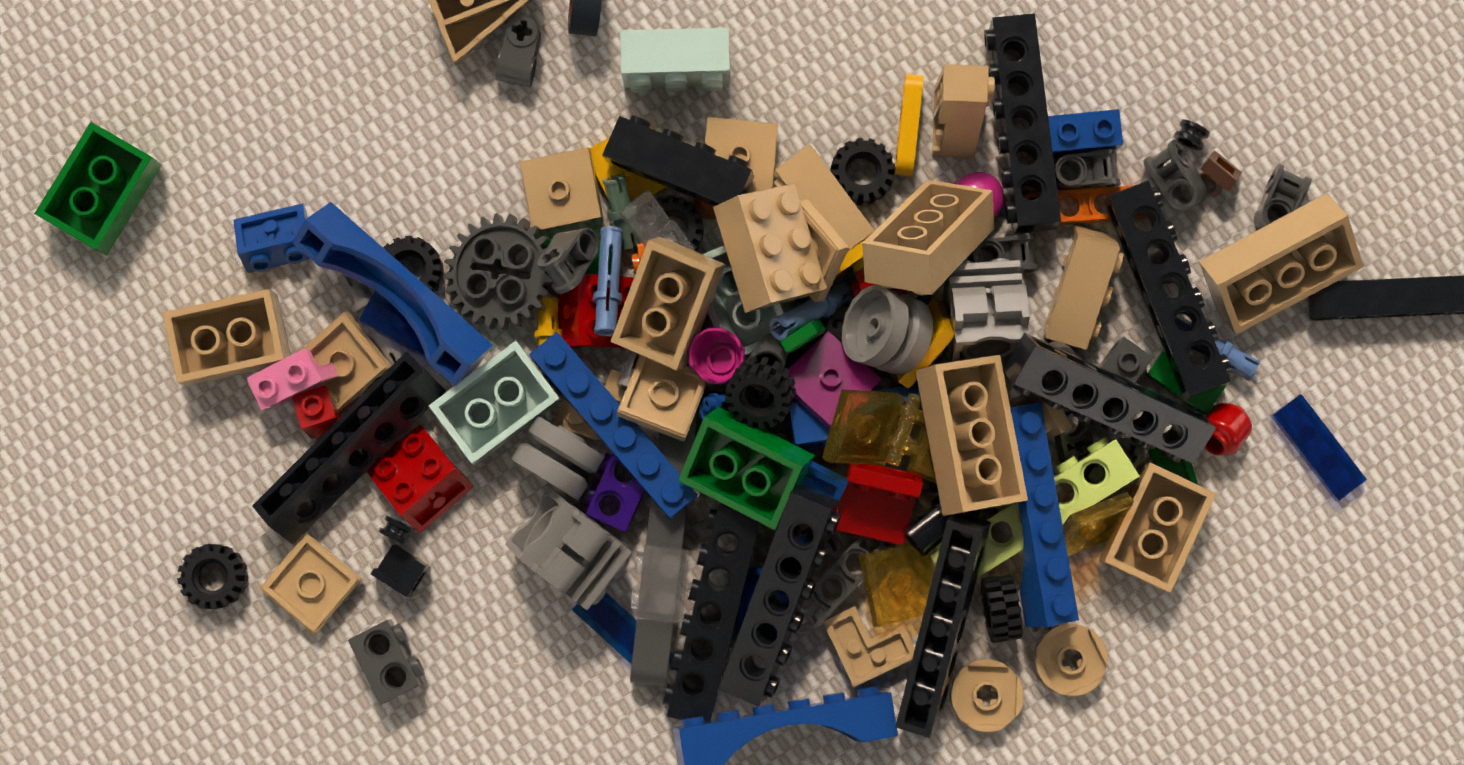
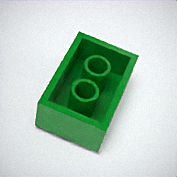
M90 121L34 214L93 249L108 255L163 164Z
M717 407L704 417L678 481L776 530L790 492L798 485H803L815 455L764 429H758L756 425H753L752 428L746 426L748 421L743 419L739 422L735 419L736 415Z

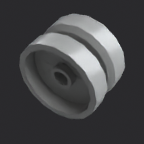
M871 285L863 289L852 300L845 313L842 325V345L846 355L857 363L873 366L890 374L903 375L912 371L922 361L930 346L933 334V317L929 306L921 299L900 294L893 289L882 288L880 285Z
M537 416L528 432L531 438L545 446L543 451L540 452L527 443H521L511 460L579 500L588 483L585 478L571 470L575 464L589 473H596L605 457L587 446V441L561 425L556 427Z

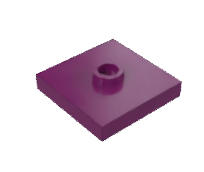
M829 331L788 369L790 374L787 378H794L795 380L793 388H796V395L794 398L830 432L882 380L866 365L850 359L846 355L842 343Z

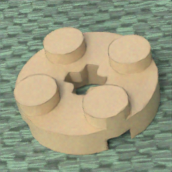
M1060 624L1048 630L1036 644L1034 650V666L1039 679L1054 692L1068 696L1084 695L1095 689L1103 679L1102 676L1105 673L1108 662L1107 650L1102 639L1092 630L1076 624ZM1066 650H1070L1072 654L1078 652L1080 655V659L1076 661L1077 668L1074 670L1070 666L1063 667L1061 660L1065 658L1064 652Z
M978 659L964 665L959 669L951 684L950 701L958 719L977 731L995 732L1003 729L1017 717L1023 705L1024 692L1022 683L1013 670L997 660ZM983 685H990V690L997 694L996 699H991L987 706L983 705L982 699L977 698V691H982Z

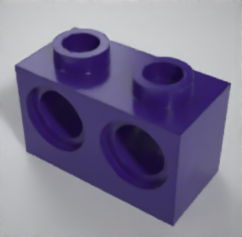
M605 453V458L598 469V473L603 474L598 487L591 485L583 505L588 507L586 515L627 532L645 491L634 478L626 483L619 482L615 477V469L621 463L613 454ZM608 495H614L620 501L619 511L612 516L603 514L600 508L602 499Z

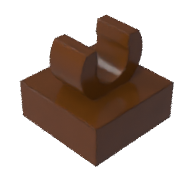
M1215 150L1205 160L1200 169L1203 171L1200 173L1203 180L1212 179L1216 183V187L1210 194L1212 198L1217 197L1223 188L1229 191L1242 174L1239 169Z

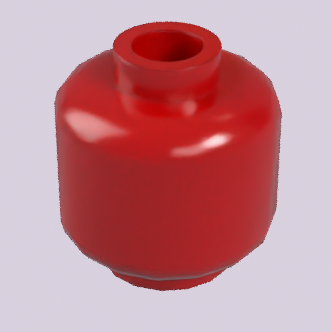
M1231 403L1214 405L1206 417L1216 426V429L1204 448L1209 453L1217 456L1236 454L1252 433V423L1245 410Z

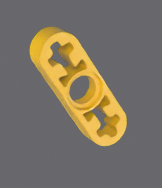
M905 74L894 175L912 177L923 91V75Z

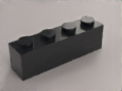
M631 115L630 119L619 116L602 154L609 164L712 206L719 205L738 195L747 194L754 179L753 171L748 168L749 163L732 155L729 156L728 160L715 155L716 150L701 142H696L695 146L682 141V135L664 128L662 133L649 128L650 123L634 115Z

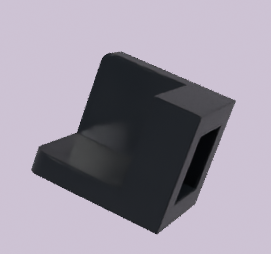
M392 545L379 567L374 568L370 574L405 597H411L430 566L398 545Z

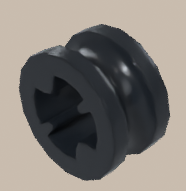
M1182 119L1179 124L1181 130L1175 132L1174 139L1189 148L1202 150L1204 147L1202 141L1209 137L1210 132L1193 121Z
M386 515L384 519L386 520V526L380 528L378 532L408 546L409 541L407 537L411 533L414 534L415 529Z

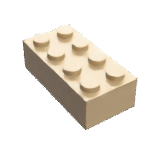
M926 180L862 243L865 282L878 284L882 288L887 289L898 288L913 291V293L918 295H932L994 230L993 190Z
M1328 193L1199 261L1216 310L1235 335L1364 267L1349 217Z
M995 355L943 363L917 370L916 377L943 516L1027 501L1028 497L1001 356Z

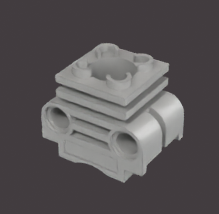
M998 258L991 262L979 263L964 260L945 280L942 298L955 335L946 346L947 363L1000 355L1004 369L1024 332L1029 334L1030 312L1027 289L1025 284H1022L1020 260L1010 261L1005 258Z
M551 487L548 488L538 501L537 508L531 519L522 527L516 529L505 544L534 573L561 593L567 594L572 600L577 601L586 610L592 604L596 605L601 601L607 591V584L614 575L618 576L625 570L630 560L628 557L632 553L614 535L601 525H598L592 518Z

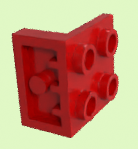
M584 274L578 286L569 292L558 294L559 329H562V338L572 349L582 347L624 348L610 342L612 336H600L594 333L596 304L593 302V293L597 291L598 275ZM620 276L619 293L622 294V303L618 305L617 323L634 277ZM607 287L606 311H608L609 307V287Z
M418 425L367 470L369 476L399 515L419 533L423 532L474 487L470 480L450 461L422 425Z
M850 459L845 477L849 482L840 499L841 502L837 513L841 514V520L836 530L903 545L906 540L903 531L910 524L916 497L920 498L923 485L921 475Z

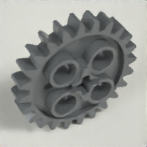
M496 213L494 214L493 224H491L488 219L481 217V228L478 229L469 223L470 235L468 237L460 233L457 234L458 239L462 243L461 246L449 247L456 256L455 259H446L444 263L453 267V271L443 274L444 278L453 281V284L446 288V292L457 295L451 302L452 305L456 307L464 306L460 314L466 318L473 315L472 322L479 326L485 320V326L491 330H494L497 322L501 329L508 330L511 320L514 325L522 327V316H526L532 321L535 320L532 309L537 307L544 311L546 308L541 299L543 297H554L547 290L548 285L553 284L546 271H542L537 266L538 258L545 252V248L550 244L551 240L546 236L539 238L542 230L536 225L530 228V221L522 218L518 223L517 217L509 214L504 222L503 217ZM489 244H493V255L484 260L482 257L484 248ZM527 249V260L523 264L517 265V254ZM477 264L497 270H503L505 267L514 273H529L531 277L530 279H521L507 274L496 276L489 271L472 270V266ZM486 278V289L481 294L476 295L475 286L477 282ZM519 284L521 287L519 296L514 300H509L508 293L510 288Z

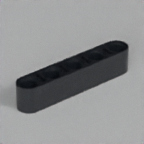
M1464 275L1337 281L1308 296L1309 320L1323 321L1464 314Z

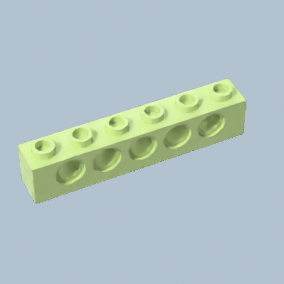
M1104 436L1087 447L1090 454L1077 461L1075 456L1056 467L1059 473L1054 476L1055 485L1068 483L1074 489V496L1070 501L1066 503L1059 502L1062 525L1140 477L1116 438L1108 441ZM1091 463H1098L1105 469V476L1099 483H1090L1084 478V469ZM1018 502L995 506L998 512L987 519L982 514L978 516L979 519L991 522L978 577L1024 549L1023 529ZM1000 521L1008 523L1012 528V536L1006 541L995 539L991 532V528L995 523ZM941 543L935 547L936 551L930 555L935 564Z

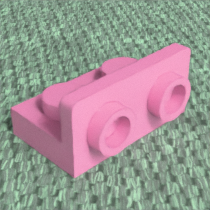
M306 348L249 376L247 381L262 411L279 406L291 400L294 395L313 389L339 375L333 363L319 366L318 362H315L311 351Z

